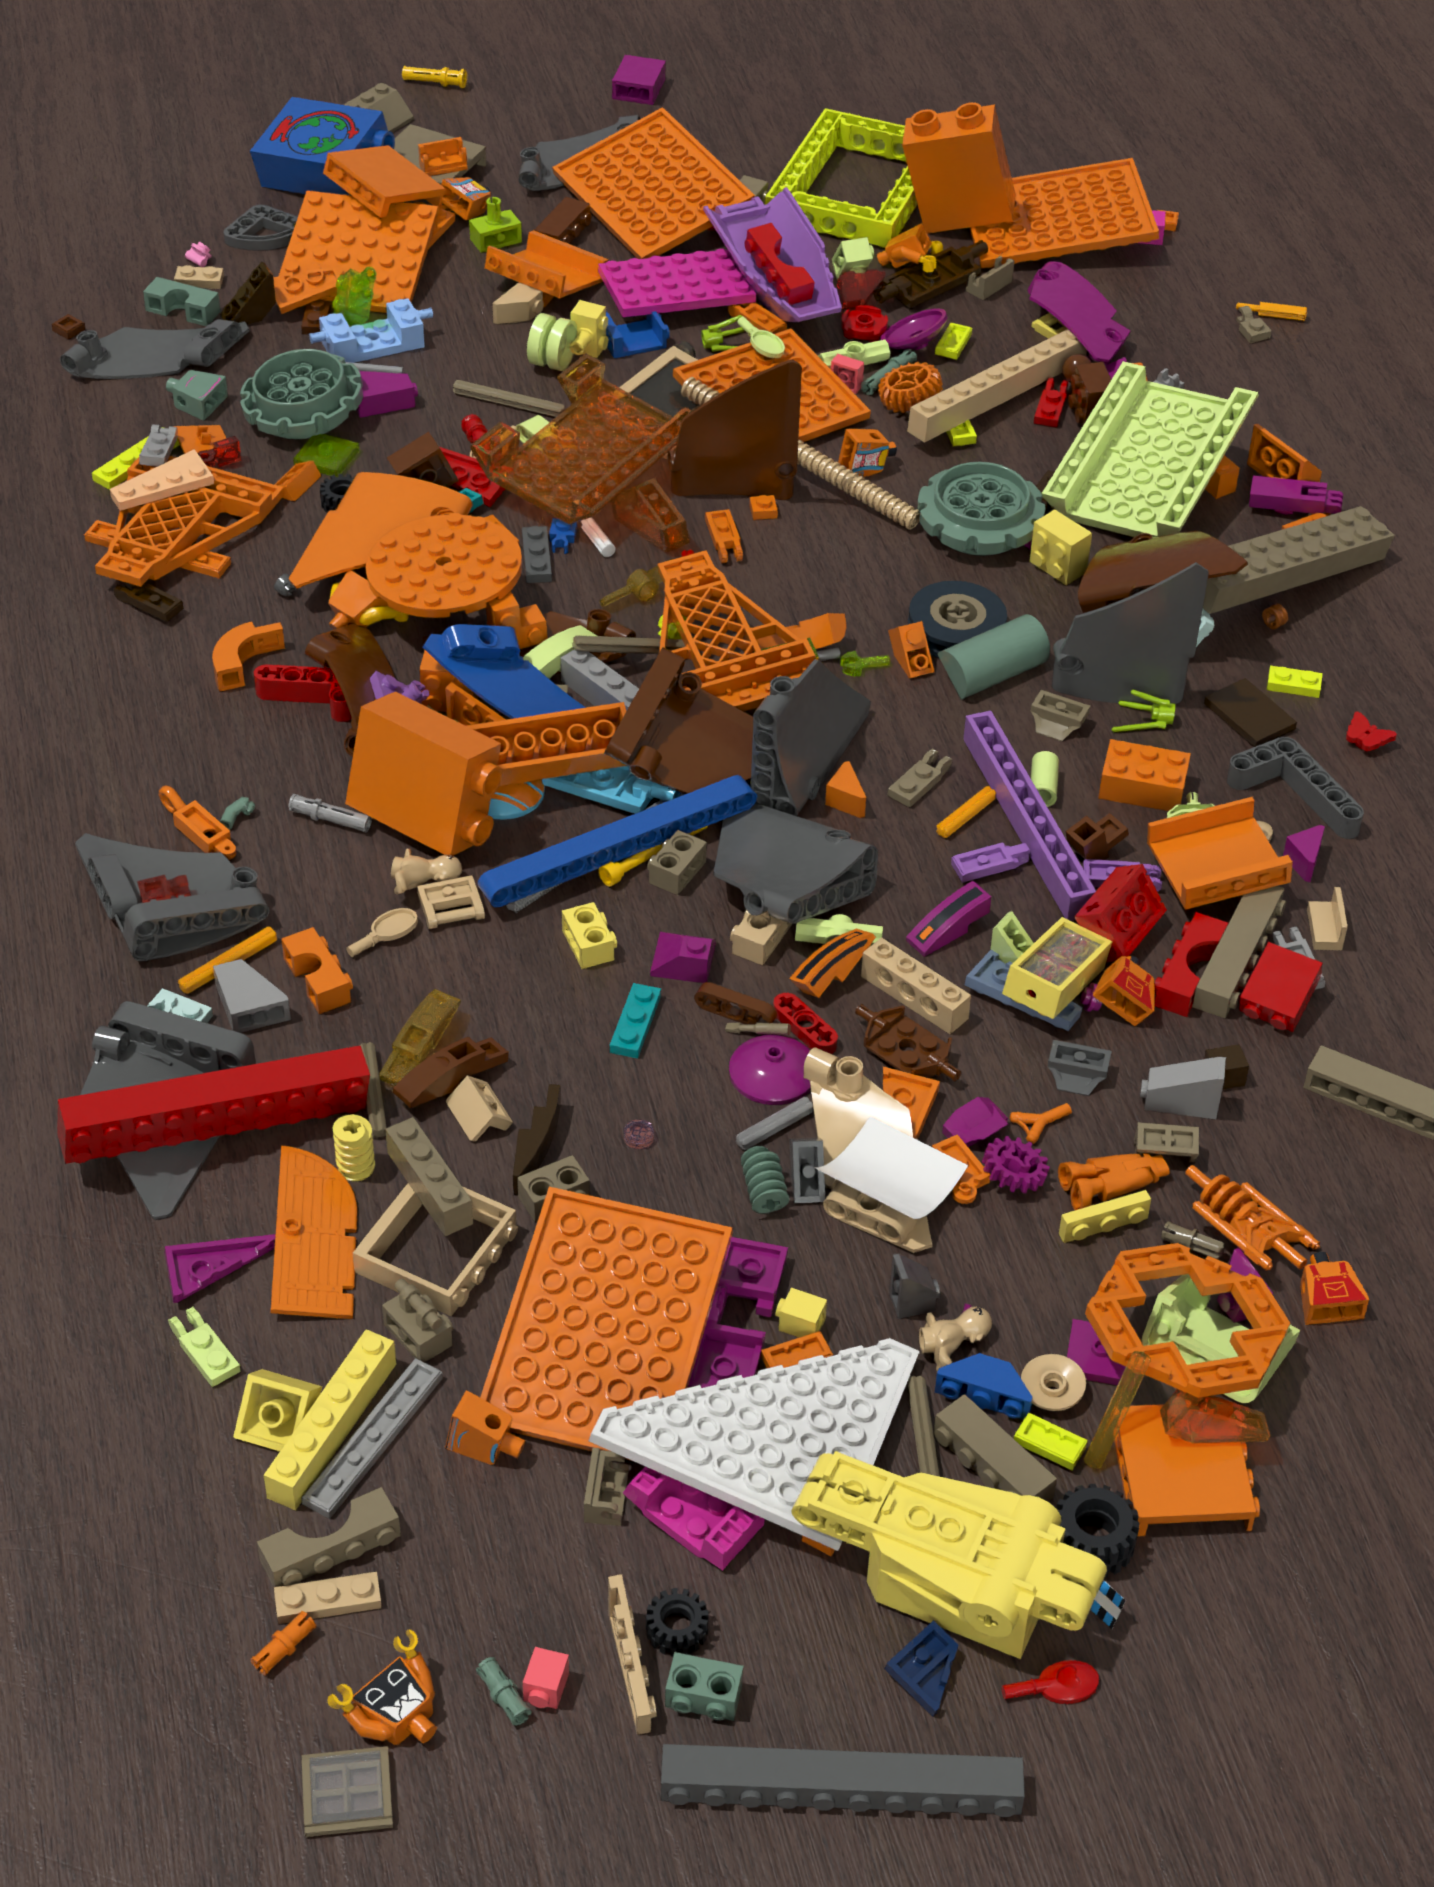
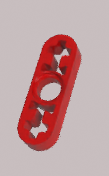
M781 993L774 998L773 1007L777 1012L776 1018L781 1023L790 1024L791 1032L811 1050L818 1048L830 1054L836 1051L837 1032L796 995ZM800 1021H809L813 1025L805 1028L799 1026L797 1023Z

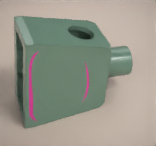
M190 370L180 380L169 378L166 383V390L173 393L174 406L201 420H205L228 397L226 377L222 375Z

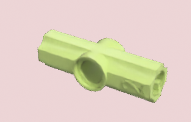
M886 340L867 344L850 341L844 345V349L818 355L831 369V361L837 354L863 361L864 365H869L890 359V350Z
M842 914L834 915L829 920L808 918L797 923L795 941L826 944L841 934L857 928L873 933L876 936L871 943L873 945L882 937L883 926L853 923L851 918Z

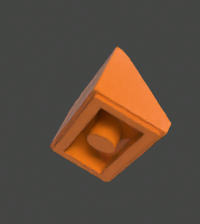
M314 461L297 463L274 485L284 487V499L296 501L321 477V473Z

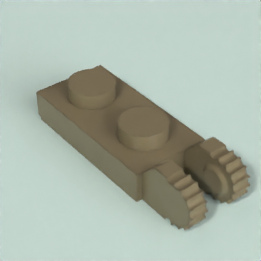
M931 749L924 755L922 761L919 760L888 788L887 796L911 807L941 780V777L951 767L952 759L945 756L934 768L932 765L936 762L939 752Z

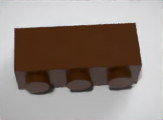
M565 197L534 231L570 244L591 222L590 203Z

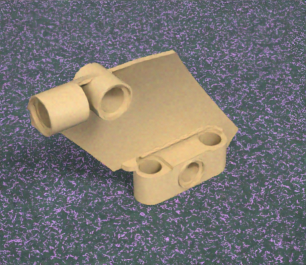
M813 1048L808 1053L804 1063V1078L810 1080L817 1137L823 1140L824 1165L836 1159L849 1146L869 1117H873L913 1138L909 1109L863 1075V1063L861 1060L852 1056L840 1059L818 1048ZM824 1173L825 1187L832 1189L823 1202V1207L830 1216L913 1253L932 1247L927 1215L920 1219H913Z

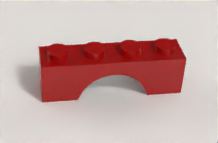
M772 222L747 229V236L744 242L745 249L752 255L757 267L762 269L768 282L772 283L777 290L778 296L789 305L812 299L815 282L804 267L787 265L778 259L782 236Z
M1198 912L1195 913L1191 922L1186 921L1181 934L1182 940H1176L1172 950V959L1167 958L1162 970L1163 977H1157L1154 983V994H1156L1155 1007L1184 1017L1188 1016L1193 1006L1196 987L1200 981V978L1189 969V966L1200 961H1210L1228 926V922Z

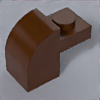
M1110 813L1097 823L1086 815L1065 831L1070 847L1084 859L1106 860L1109 858L1108 850L1129 835L1128 828Z

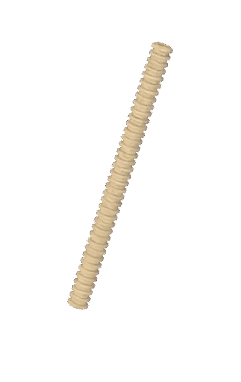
M694 377L688 378L681 389L683 397H687V399L695 404H699V406L720 394L711 387L708 388L706 384H702L701 381H696ZM798 440V465L801 464L808 471H813L815 475H819L820 478L825 479L829 483L831 482L832 485L837 486L839 489H844V492L850 493L852 497H856L859 501L862 500L864 504L875 508L876 511H881V514L887 515L888 518L893 519L896 523L899 522L901 526H906L908 530L916 527L920 520L918 509L911 505L908 506V503L902 502L901 499L896 498L893 494L890 495L888 491H884L881 487L877 488L876 484H871L869 480H865L862 476L859 477L857 473H853L852 470L847 469L843 465L841 466L840 463L834 462L831 458L828 459V456L825 454L822 455L820 451H816L813 447L810 448L808 444Z

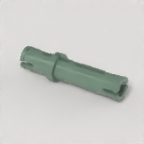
M906 349L898 357L891 358L886 366L861 383L862 391L865 393L869 390L866 395L873 394V392L879 389L880 379L885 377V373L891 372L892 368H899L900 365L904 366L908 363L916 362V353L914 351L911 352L912 349Z

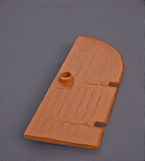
M281 1146L270 1313L352 1319L354 1295L342 1292L343 1289L353 1290L355 1285L353 1252L356 1249V1237L345 1236V1232H357V1202L354 1192L344 1175L331 1163L311 1152L289 1146Z

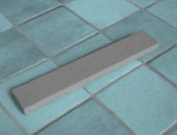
M415 1358L303 1495L302 1505L330 1519L443 1379L442 1371Z

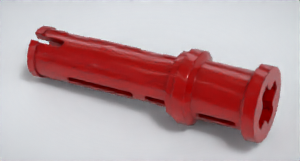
M467 415L461 422V428L466 434L467 439L470 443L476 445L485 462L489 463V459L491 463L496 461L498 452L490 442L488 430L483 425L482 420L477 415Z

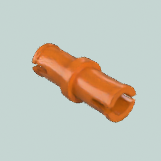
M301 1611L282 1631L277 1630L271 1636L272 1640L257 1655L250 1659L252 1665L257 1670L260 1667L262 1668L260 1670L262 1675L266 1676L286 1655L291 1656L296 1651L295 1646L317 1627L311 1617L306 1620L308 1616L306 1612Z

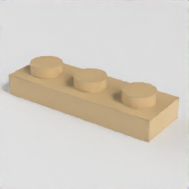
M377 1572L274 1587L278 1624L290 1623L301 1611L308 1614L307 1620L309 1617L316 1619L382 1608Z

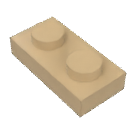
M178 266L174 281L199 288L221 289L224 271L223 268L212 266Z

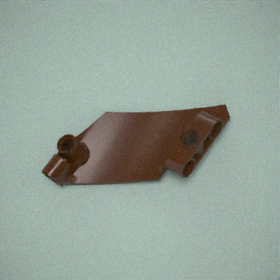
M350 624L316 635L310 640L305 649V656L324 668L330 667L340 685L352 717V728L349 729L344 741V748L347 754L352 757L361 706L376 700L370 677L377 671L395 678L386 656L370 630L356 624Z

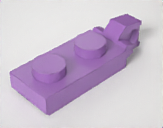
M1002 842L955 855L951 859V865L963 883L1014 869L1019 865L1029 862L1030 849L1026 843L1010 847L1005 846Z

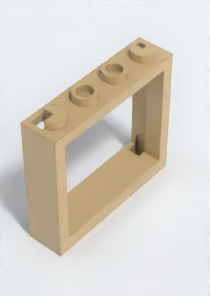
M408 1183L354 1250L353 1262L355 1273L396 1292L398 1291L394 1287L395 1283L400 1279H404L409 1285L413 1284L422 1295L426 1294L438 1311L452 1316L458 1307L464 1306L469 1297V1292L475 1284L479 1285L482 1282L490 1264L498 1261L505 1244L515 1238L518 1231V1226H516V1210L463 1187L472 1200L473 1219L495 1229L451 1287L446 1290L380 1260L422 1205V1202Z

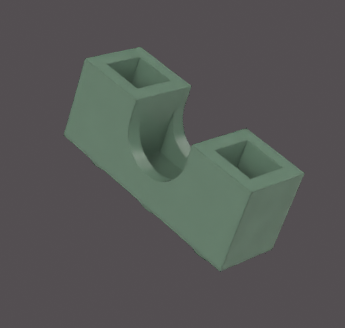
M156 277L143 291L145 309L148 312L167 316L172 310L183 308L186 311L187 322L203 326L209 325L220 313L219 294L215 291Z

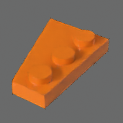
M336 267L312 269L304 274L293 275V272L284 273V276L274 277L276 304L281 314L346 289L345 283Z
M450 682L445 688L447 717L465 726L507 720L454 683Z

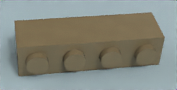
M414 1117L386 1128L387 1153L444 1236L472 1225V1200Z
M965 1394L936 1414L934 1435L937 1441L955 1453L963 1466L971 1468L981 1478L986 1487L1012 1492L1020 1496L1031 1495L1047 1502L1054 1498L1057 1478Z

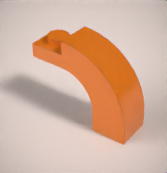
M252 621L231 629L218 640L214 647L212 658L215 681L219 692L245 686L242 664L247 659L258 654L285 649L283 628L280 622L256 628Z

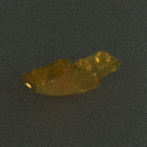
M436 989L430 992L412 1013L393 1042V1051L379 1073L380 1080L395 1086L412 1069L423 1062L430 1049H435L461 1004V1000Z

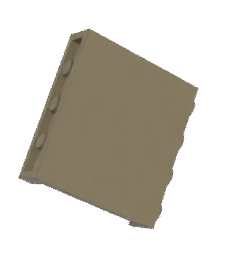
M410 124L395 138L394 150L421 170L419 166L418 144L456 137ZM462 140L463 147H466L468 170L475 164L485 167L486 146ZM468 170L430 177L441 185L443 179L461 178Z

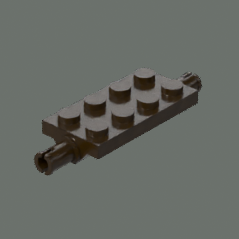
M979 240L968 247L963 246L955 249L951 246L932 255L936 258V269L933 272L923 271V263H915L882 279V288L874 291V298L882 304L895 297L911 309L967 282L969 276L974 272L976 277L981 274V267L974 262V259L987 254L988 245L983 240Z

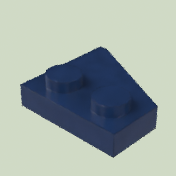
M933 1620L887 1662L884 1669L933 1717L939 1709L959 1644Z

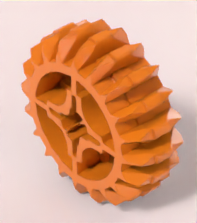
M916 362L915 364L900 365L899 368H892L891 372L885 373V377L880 379L878 391L881 402H883V406H886L887 410H893L894 413L899 411L905 413L910 411L912 406L940 393L943 390L941 375L934 365H928L927 362L922 364Z

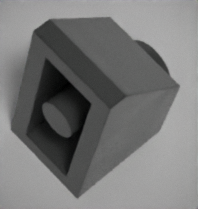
M821 1138L789 1139L794 1203L824 1202V1173L815 1169V1167L824 1166L823 1140Z

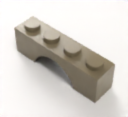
M380 1487L351 1500V1512L347 1522L331 1535L320 1538H308L298 1535L287 1528L257 1541L259 1560L273 1587L298 1584L303 1579L317 1573L327 1572L339 1563L348 1559H356L364 1552L380 1545H387L395 1538L400 1537L399 1516L383 1488Z

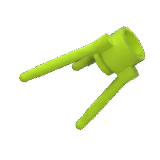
M736 316L719 324L708 326L706 330H702L701 337L704 349L711 348L712 352L738 347L722 346L719 344L723 343L724 336L742 333L745 330L740 327L721 332L720 328L735 323L743 316Z
M1131 690L1132 695L1153 702V705L1119 701L1118 704L1129 708L1151 711V719L1156 720V722L1113 727L1112 732L1151 728L1165 729L1166 724H1173L1175 704L1170 703V700L1160 699L1143 692Z

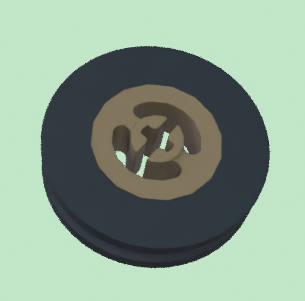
M942 581L928 585L914 595L909 606L908 624L922 621L930 655L939 658L937 653L1006 623L1007 610L1002 600L985 587L964 581Z

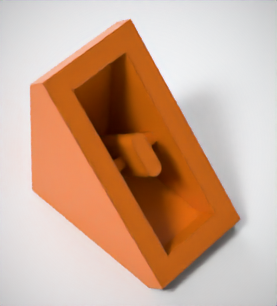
M847 761L841 765L826 785L825 805L862 818L865 817L866 795L850 761Z

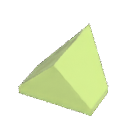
M1012 911L1008 912L993 928L991 950L998 953V959L1005 964L1009 961L1014 963L1034 944Z

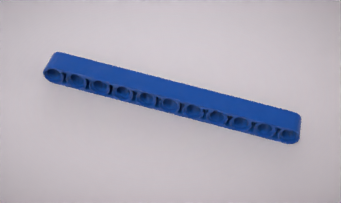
M735 775L491 869L480 876L478 887L492 906L501 907L599 869V867L608 862L614 863L660 845L666 839H670L677 830L688 834L744 812L756 803L757 794L740 775Z

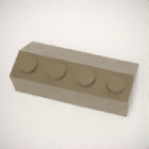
M384 83L375 85L373 88L344 104L383 111L387 129L392 133L414 120L413 114L399 92Z

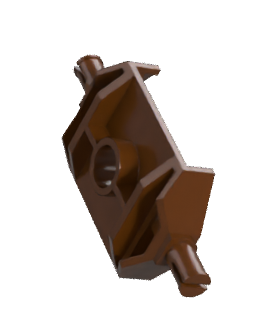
M860 1004L856 1008L855 1014L867 1021L864 1047L899 1071L926 1078H931L934 1075L939 1076L941 1073L954 1082L960 1078L962 1072L948 1062L952 1038L949 1037L948 1043L917 1024L904 1015L905 1006L881 1010L878 1013L871 1011L864 1004ZM910 1047L913 1049V1051H902L900 1048Z

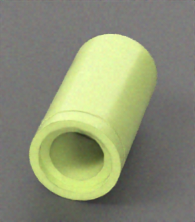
M1041 751L1032 758L1031 780L1046 806L1050 807L1057 800L1059 759L1052 752Z

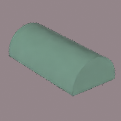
M1025 614L942 650L937 654L959 697L963 700L1045 663L1050 656V643L1042 624L1032 615Z

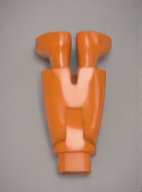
M1148 1153L1142 1154V1156L1140 1154H1123L1089 1158L1086 1164L1064 1162L1060 1163L1058 1167L1060 1185L1064 1191L1071 1190L1070 1198L1074 1210L1091 1206L1095 1195L1104 1202L1143 1188L1151 1183H1156L1159 1177L1168 1176L1170 1173L1169 1167L1161 1154L1150 1156Z

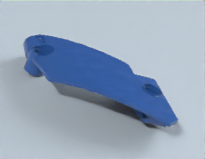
M453 625L448 627L442 635L430 634L423 646L437 662L461 683L511 719L586 708L554 684L528 660H524L519 655L520 648L513 627Z

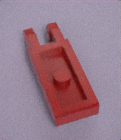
M1048 378L1046 389H1043L1034 416V424L1058 427L1066 402L1068 381L1063 380L1059 392L1053 390L1054 378Z

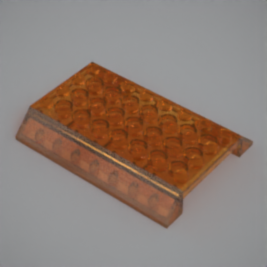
M584 354L558 375V381L570 400L571 406L520 447V432L500 421L471 444L470 449L489 480L563 522L572 524L593 517L667 454L668 450L674 448L677 445L682 419L692 411L684 407L673 417L604 380L605 363L588 354Z

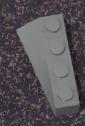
M574 649L561 657V682L568 685V687L594 706L624 702L626 710H628L639 688L590 652L575 651Z

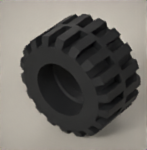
M1089 1484L1088 1488L1080 1485L1075 1487L1074 1493L1070 1490L1064 1494V1498L1060 1499L1056 1506L1061 1515L1062 1522L1060 1527L1066 1528L1063 1543L1101 1559L1107 1566V1572L1104 1577H1108L1110 1571L1115 1575L1121 1571V1566L1126 1567L1130 1563V1558L1133 1557L1139 1531V1515L1137 1510H1132L1133 1503L1130 1499L1124 1500V1494L1117 1490L1114 1493L1110 1491L1111 1487L1106 1485L1103 1488H1097L1096 1484ZM1088 1525L1098 1526L1109 1534L1093 1536L1084 1532L1080 1527Z

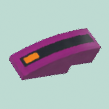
M971 881L928 913L906 936V941L924 957L966 934L970 923L990 913L992 897L978 884Z

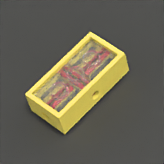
M1061 917L1010 965L1002 994L1017 1003L1037 1011L1043 1016L1054 1019L1104 969L1112 941Z

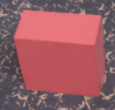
M837 354L831 361V370L854 394H857L863 382L864 362Z

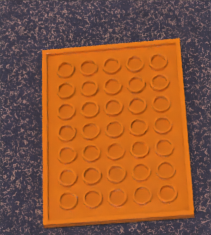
M663 107L552 167L554 175L580 201L590 203V211L637 259L660 256L712 227V223L703 210L704 206H708L715 212V207L718 205L725 207L751 201L755 197L739 179Z
M1133 158L1012 178L1015 190L1013 221L969 227L973 243L983 240L988 245V253L978 257L981 269L994 268L995 260L999 256H1002V265L1009 258L1014 260V264H1017L1018 262L1037 261L1042 258L1060 257L1066 254L1083 253L1096 249L1103 250L1108 247L1127 246L1133 243L1150 242L1159 239V229Z
M549 1186L480 1398L512 1416L510 1432L592 1451V1448L610 1451L589 1442L590 1435L603 1409L616 1406L617 1409L632 1406L634 1401L659 1396V1398L675 1395V1392L688 1388L733 1235V1228Z

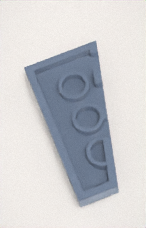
M990 950L966 976L965 986L974 989L978 993L997 999L1005 1005L1022 1010L1030 1016L1047 1021L1055 1027L1069 1031L1081 1016L1082 1007L1073 1001L1054 1019H1051L1003 995L1002 992L1008 971L1013 963L1009 961L1005 964L998 959L999 954L993 950Z

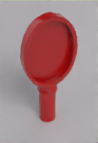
M1075 1660L1061 1661L1046 1667L1039 1679L1031 1678L1028 1681L1002 1685V1695L1004 1699L1041 1693L1044 1698L1058 1704L1078 1703L1090 1698L1096 1692L1099 1684V1675L1088 1663Z

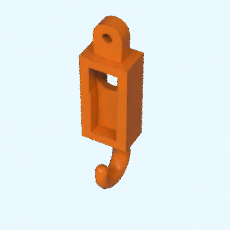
M163 786L159 789L158 795L162 804L169 812L173 813L174 826L204 853L221 852L228 860L236 856V846L231 842L230 830L196 800L186 805L172 787ZM206 832H211L214 834V836L208 838L204 834Z

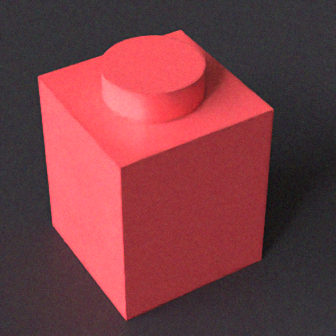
M535 1647L523 1680V1701L529 1702L538 1708L550 1707L557 1709L569 1676V1655Z

